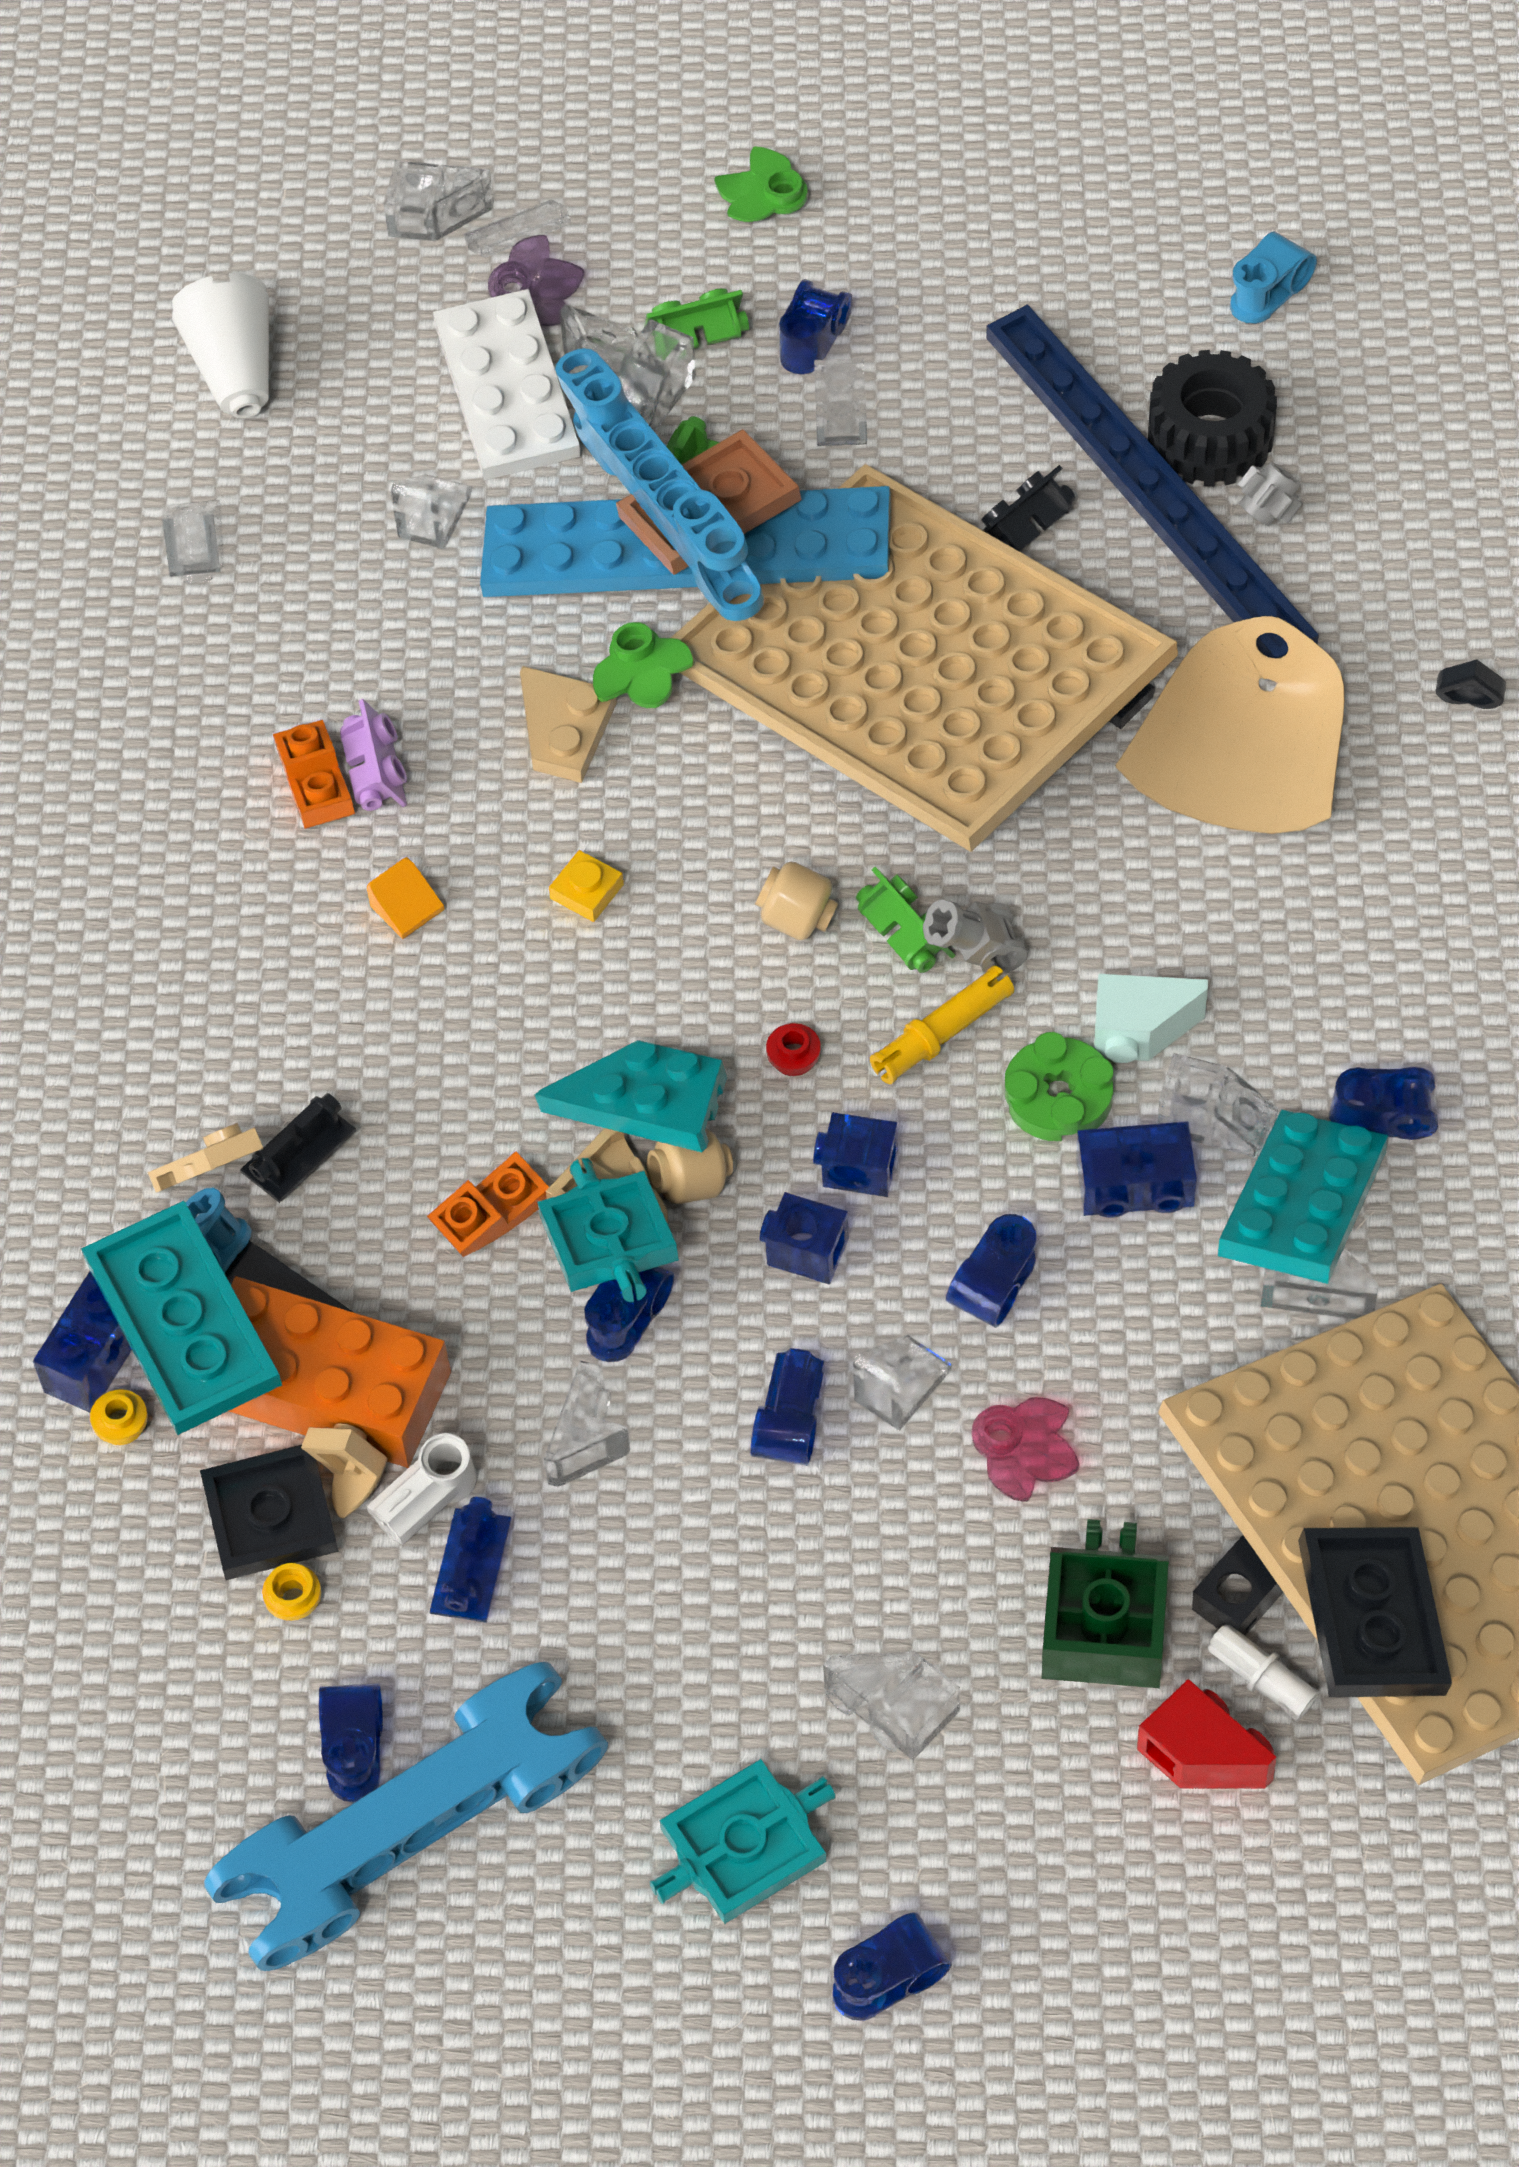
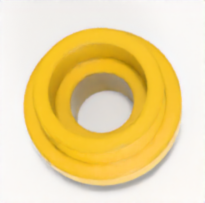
M124 1389L112 1390L100 1396L93 1404L90 1412V1422L95 1434L103 1441L114 1445H126L135 1441L141 1435L148 1420L147 1409L142 1398L136 1393ZM127 1410L126 1415L120 1419L109 1418L115 1411Z
M286 1563L278 1566L270 1573L264 1582L262 1594L264 1603L272 1615L282 1620L292 1621L302 1619L316 1609L321 1599V1586L318 1577L311 1569L296 1563ZM295 1588L303 1592L296 1599H283L284 1593L290 1589Z

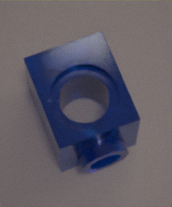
M832 1112L827 1133L818 1132L813 1155V1164L822 1166L823 1187L888 1197L898 1152L897 1122Z
M784 1192L777 1211L768 1210L760 1230L759 1239L766 1244L767 1265L830 1285L849 1240L848 1211ZM799 1233H807L813 1236L807 1240L791 1238Z

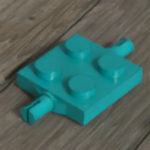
M582 1158L583 1170L577 1159L570 1166V1172L577 1186L565 1194L537 1202L540 1219L570 1292L616 1279L624 1300L634 1302L632 1288L637 1300H640L646 1294V1287L642 1283L638 1272L679 1261L677 1244L645 1171L618 1179L599 1180L590 1159Z
M760 1759L660 1820V1828L676 1851L679 1865L658 1878L649 1881L655 1896L657 1895L659 1902L664 1904L665 1901L692 1885L695 1890L707 1897L724 1924L733 1920L826 1862V1852L809 1829L807 1814L836 1798L831 1785H828L827 1780L821 1776L817 1781L793 1794L775 1780L764 1762Z

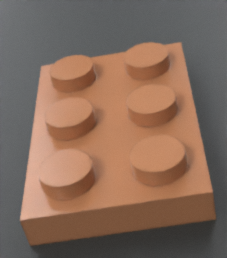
M743 429L682 464L702 490L711 492L719 499L740 526L743 534L801 501L799 486ZM632 494L616 503L620 519L673 575L689 567L637 503Z

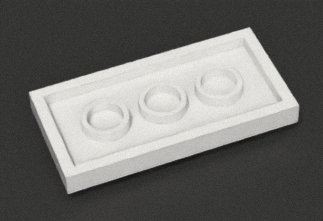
M529 289L433 312L434 324L484 480L581 457L580 445Z

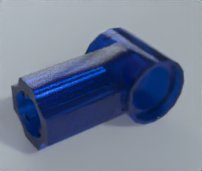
M790 1348L786 1352L776 1354L765 1406L758 1407L754 1420L750 1447L752 1457L804 1466L809 1465L817 1427L815 1411L825 1371L824 1360L815 1357L810 1351Z

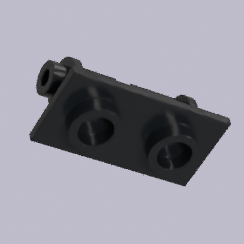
M1059 465L1045 477L1040 471L1034 473L1016 490L1021 496L1010 506L1002 500L981 519L986 525L983 531L1017 551H1022L1040 535V532L1029 521L1031 517L1046 531L1062 516L1072 510V503L1076 500L1074 492L1067 485L1059 486L1054 480L1063 468Z
M326 1093L322 1098L315 1096L310 1101V1104L263 1149L256 1151L252 1155L253 1158L240 1169V1172L280 1203L354 1134L356 1128L337 1114L342 1107L331 1094Z

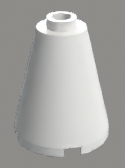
M228 273L230 282L214 284L212 276L202 278L185 286L174 296L172 301L174 309L172 311V319L221 411L231 414L235 418L252 417L260 412L269 399V295L264 282L252 275Z

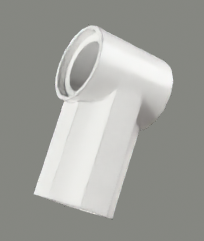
M437 1434L426 1440L420 1449L419 1459L367 1505L369 1514L393 1541L403 1545L448 1503L463 1500L475 1488L477 1477L469 1447L463 1439L455 1434ZM453 1461L461 1464L451 1474L440 1475L435 1473L436 1469L445 1462Z

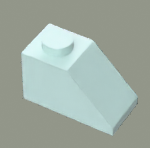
M1098 974L1094 1048L1105 1059L1117 1063H1128L1134 1060L1149 1061L1205 1018L1208 980Z

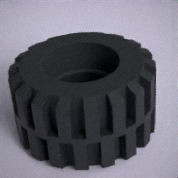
M1200 350L1199 355L1192 357L1189 353L1182 355L1178 359V364L1168 363L1162 370V376H1156L1153 382L1152 392H1150L1148 441L1177 474L1183 475L1182 480L1184 482L1193 484L1195 480L1204 481L1203 486L1214 487L1215 482L1223 481L1225 486L1236 483V477H1244L1252 465L1262 467L1267 461L1268 453L1272 451L1277 409V396H1275L1273 381L1266 380V371L1260 365L1251 367V359L1243 355L1238 359L1231 357L1230 351L1221 350L1220 354H1210V350ZM1204 415H1215L1226 419L1220 421H1209L1198 417Z

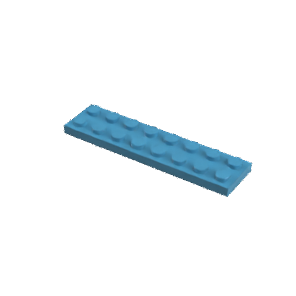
M890 487L800 490L801 501L744 534L748 545V555L745 560L758 579L759 584L781 583V578H785L786 583L814 582L816 576H821L822 581L854 580L853 574H859L865 579H878L885 575L889 568V537L891 528ZM622 499L487 506L480 579L483 597L690 588L698 586L690 567L673 575L620 519L616 503Z

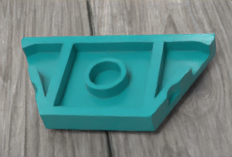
M637 1040L540 1089L535 1094L540 1112L702 1153L707 1148L709 1142L705 1131L707 1122L716 1118L719 1108L717 1099L723 1094L727 1074L720 1059Z

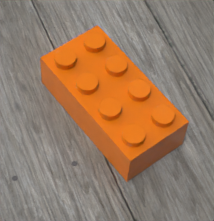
M235 1276L231 1287L280 1375L282 1386L252 1399L229 1412L305 1436L309 1427L334 1429L335 1424H348L362 1430L367 1435L366 1441L388 1458L387 1462L409 1468L451 1374L445 1341Z

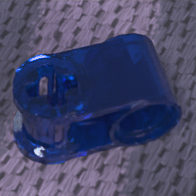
M803 279L799 283L791 303L779 322V358L781 365L787 371L802 375L818 370L837 336L841 335L845 329L852 308L853 299L851 293L842 291L838 295L814 287V283L807 279Z
M1418 1067L1402 1069L1350 1068L1342 1072L1336 1080L1329 1111V1120L1348 1126H1360L1368 1131L1388 1135V1137L1406 1140L1429 1137L1439 1128L1438 1116L1432 1111L1430 1093L1435 1089V1077L1429 1070ZM1356 1100L1364 1103L1365 1105H1355L1349 1101Z
M1004 1214L997 1217L989 1225L970 1257L957 1270L948 1288L946 1302L994 1328L999 1327L1009 1314L1019 1291L1035 1267L1034 1248L1037 1239L1036 1230L1032 1223L1025 1217L1017 1214Z
M661 1266L638 1272L642 1283L646 1287V1294L642 1299L637 1300L632 1288L634 1302L624 1300L616 1279L600 1283L584 1308L585 1323L588 1326L586 1342L591 1355L598 1360L608 1363L619 1362L627 1358L634 1351L635 1346L653 1318L664 1308L673 1288L674 1272Z
M380 1683L320 1686L319 1723L321 1755L324 1767L326 1768L329 1789L335 1797L343 1801L357 1802L377 1789L381 1777L380 1736L383 1733V1707ZM354 1762V1767L348 1768V1763Z
M915 1912L905 1914L889 1923L879 1933L847 1949L838 1957L834 1965L832 1999L836 2009L843 2016L851 2020L865 2021L874 2018L877 2014L908 1996L918 1994L930 1988L948 1973L952 1964L920 1915ZM856 1978L858 1982L849 1985L850 1980ZM871 1982L870 1988L865 1989L863 1987L864 1984Z

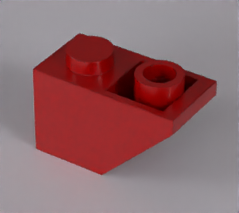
M1189 1679L1139 1725L1137 1750L1180 1789H1265L1274 1779L1277 1757L1274 1755V1749L1270 1742L1256 1729L1248 1728L1246 1730L1230 1716L1229 1708L1215 1692L1209 1689L1202 1691Z

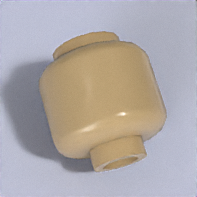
M791 861L784 864L781 869L772 867L755 905L762 908L760 914L763 923L797 940H805L810 937L815 928L825 932L838 903L829 899L832 892V883L829 878Z
M707 1128L705 1131L709 1142L707 1148L702 1153L658 1141L655 1144V1149L650 1150L648 1153L647 1173L650 1185L658 1193H662L663 1197L672 1204H682L717 1197L724 1188L726 1177L731 1176L733 1172V1159L729 1147L725 1143L720 1144L716 1135Z

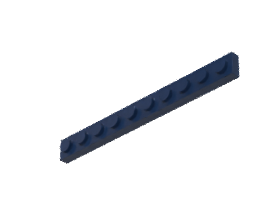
M1028 304L986 326V339L1233 622L1262 616L1277 617L1291 624L1318 644L1319 634ZM1264 633L1256 640L1258 650L1267 657L1282 658L1288 652L1287 642L1277 634Z

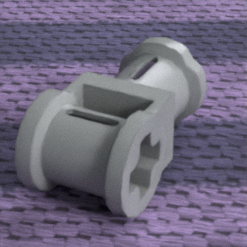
M940 899L934 902L926 912L923 933L927 942L942 948L949 946L960 948L964 961L981 966L985 973L992 966L1001 968L1003 974L1013 971L1023 964L1028 955L1024 944L1016 940L1011 927L1014 917L1010 907L1006 904H983L975 901L966 910H963L955 902Z

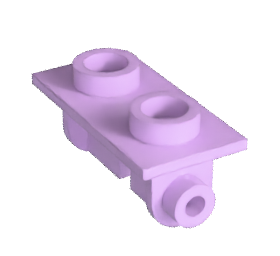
M364 699L359 700L362 716L352 715L347 717L340 729L347 763L353 767L365 761V763L349 770L354 799L367 811L380 808L382 801L389 797H392L398 804L405 807L407 802L402 784L407 782V776L394 750L393 742L397 741L395 727L385 713L379 714Z

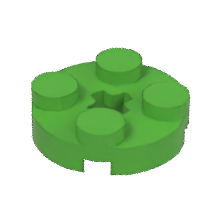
M1056 1032L1043 1033L1036 1038L1034 1043L1022 1048L1012 1058L1006 1069L1005 1100L1009 1105V1113L1018 1127L1042 1140L1062 1141V1135H1073L1078 1132L1079 1138L1091 1134L1103 1124L1112 1108L1113 1067L1100 1052L1087 1043L1073 1038H1064ZM1054 1081L1068 1083V1088L1073 1092L1070 1094L1060 1092L1056 1097L1049 1095V1083Z

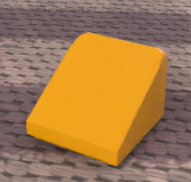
M408 857L397 862L367 885L370 907L402 939L445 910L443 903L416 865Z

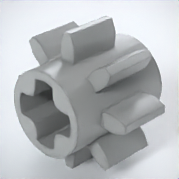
M1270 462L1265 470H1259L1252 465L1238 483L1242 488L1241 491L1246 494L1239 504L1251 516L1267 526H1270L1275 518L1278 520L1281 518L1288 523L1303 504L1295 494L1301 486L1300 482L1285 469L1273 462Z

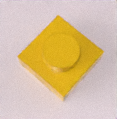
M578 850L549 886L550 899L595 922L623 887V873Z

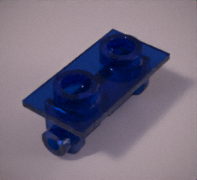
M472 1497L469 1504L464 1505L462 1509L455 1508L430 1607V1614L487 1623L512 1521L510 1516L495 1514L491 1510L493 1503L483 1497Z

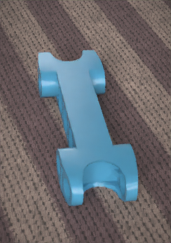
M583 348L573 350L561 357L556 363L555 371L563 391L576 411L573 422L582 443L602 469L610 475L617 476L629 493L634 496L637 503L690 567L699 590L719 614L731 621H741L753 617L763 607L764 595L758 579L745 560L748 555V545L740 526L714 494L702 490L626 398L620 379L597 352L592 349ZM582 365L588 366L585 370L573 374L569 373L575 367ZM739 595H752L746 602L741 604L729 603Z
M539 1662L526 1666L498 1679L474 1694L458 1708L454 1716V1721L464 1733L463 1735L308 1833L295 1816L281 1817L247 1837L213 1866L204 1880V1887L214 1902L225 1903L251 1894H267L275 1897L281 1903L276 1917L264 1928L249 1947L248 1954L258 1969L261 1971H271L282 1968L318 1951L341 1936L356 1923L360 1916V1910L350 1897L351 1895L506 1796L510 1798L520 1813L535 1811L566 1792L599 1763L608 1749V1742L597 1727H587L564 1735L550 1736L539 1732L531 1725L534 1716L557 1692L562 1683L561 1677L551 1663Z

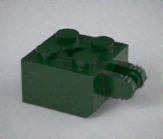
M1087 1519L1085 1549L1051 1547L1041 1679L1160 1689L1169 1556L1135 1553L1137 1523L1124 1522V1527L1120 1530L1119 1548L1122 1552L1099 1551L1098 1549L1102 1546L1103 1528L1100 1525L1101 1520ZM1100 1614H1108L1112 1616H1102Z

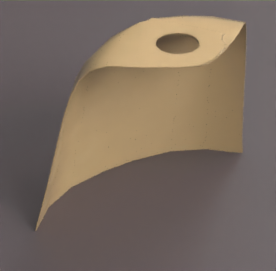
M1255 617L1211 630L1189 650L1180 662L1115 766L1139 792L1166 809L1196 820L1230 829L1268 834L1305 830L1332 816L1334 784L1345 702L1341 671L1335 660L1318 644L1291 624L1277 617ZM1264 633L1277 634L1287 642L1288 652L1282 658L1267 657L1258 650L1256 640ZM1259 679L1275 681L1277 683L1276 687L1272 691H1264L1259 687Z

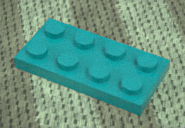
M1281 1109L1219 1238L1218 1256L1328 1284L1384 1159L1388 1135L1368 1131L1360 1126H1348L1315 1118L1307 1113H1294Z
M181 1201L81 1248L92 1275L177 1435L282 1386L280 1375L185 1201Z

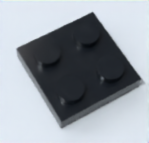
M302 1445L200 1470L226 1580L277 1568L286 1563H296L339 1552L317 1460L301 1448Z

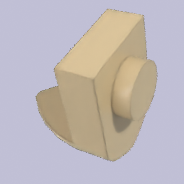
M338 1423L335 1424L334 1429L309 1427L301 1448L334 1473L332 1502L338 1517L344 1519L359 1508L375 1491L388 1458L366 1441L367 1435L354 1426Z

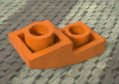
M323 720L297 725L292 729L273 734L291 793L305 829L355 814L351 796L340 771L335 749Z
M516 1151L476 1187L467 1180L427 1217L462 1257H465L503 1236L539 1210L537 1202L547 1199L546 1190L549 1186Z

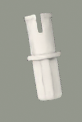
M1226 1624L1220 1627L1208 1644L1207 1648L1211 1654L1249 1682L1247 1689L1253 1693L1255 1690H1258L1281 1707L1296 1722L1308 1712L1320 1694V1691L1313 1688L1303 1679H1300L1278 1661L1280 1658L1278 1653L1273 1652L1269 1655L1231 1625Z

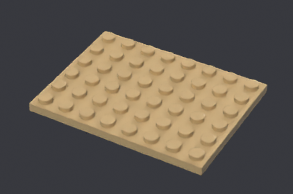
M864 464L837 489L890 487L891 528L888 572L878 579H865L859 574H853L854 580L822 581L821 576H816L814 582L786 583V579L781 578V583L760 584L764 595L763 607L753 617L741 621L725 619L709 603L671 637L684 642L690 649L694 665L679 673L972 852L1178 656L1177 641ZM739 595L729 603L741 604L746 602L752 595Z
M1442 1283L1162 1401L1158 1411L1159 1415L1316 1639L1317 1634L1298 1543L1303 1529L1419 1527L1452 1685L1446 1696L1357 1697L1418 1785L1519 1738V1386Z

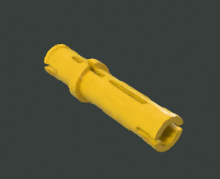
M992 966L985 974L922 1020L913 1019L905 1025L902 1035L879 1052H875L870 1056V1063L874 1072L879 1074L882 1070L886 1069L887 1072L881 1076V1080L887 1084H892L899 1076L922 1059L932 1060L939 1054L941 1045L1014 993V986L1008 975L998 982L996 978L1003 974V970L997 966Z

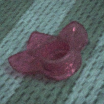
M1035 1397L1027 1399L1015 1408L1006 1405L991 1406L975 1418L971 1430L972 1442L975 1449L987 1458L988 1479L996 1489L1013 1500L1027 1502L1033 1494L1035 1480L1056 1482L1066 1479L1079 1471L1080 1464L1074 1450L1057 1433L1068 1418V1407L1048 1398ZM1000 1430L1008 1433L1010 1438L998 1441L992 1439L990 1435Z

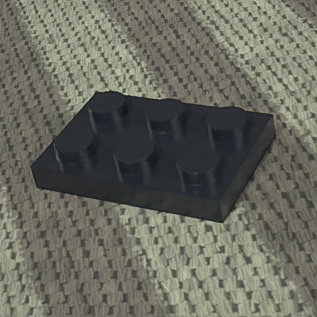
M1419 1527L1304 1528L1298 1543L1329 1697L1446 1696L1452 1685Z

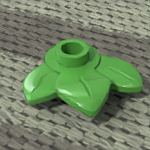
M754 146L750 153V171L718 175L714 179L721 197L727 202L732 203L727 211L728 217L743 222L760 221L773 213L788 214L795 212L804 206L808 198L807 185L801 176L791 169L789 159L776 151L764 147Z
M640 622L627 623L614 632L609 647L610 655L602 660L594 670L593 687L595 694L601 702L627 693L635 704L644 708H657L664 704L671 695L673 687L671 674L679 673L694 665L693 657L688 646L681 640L659 638L653 630Z

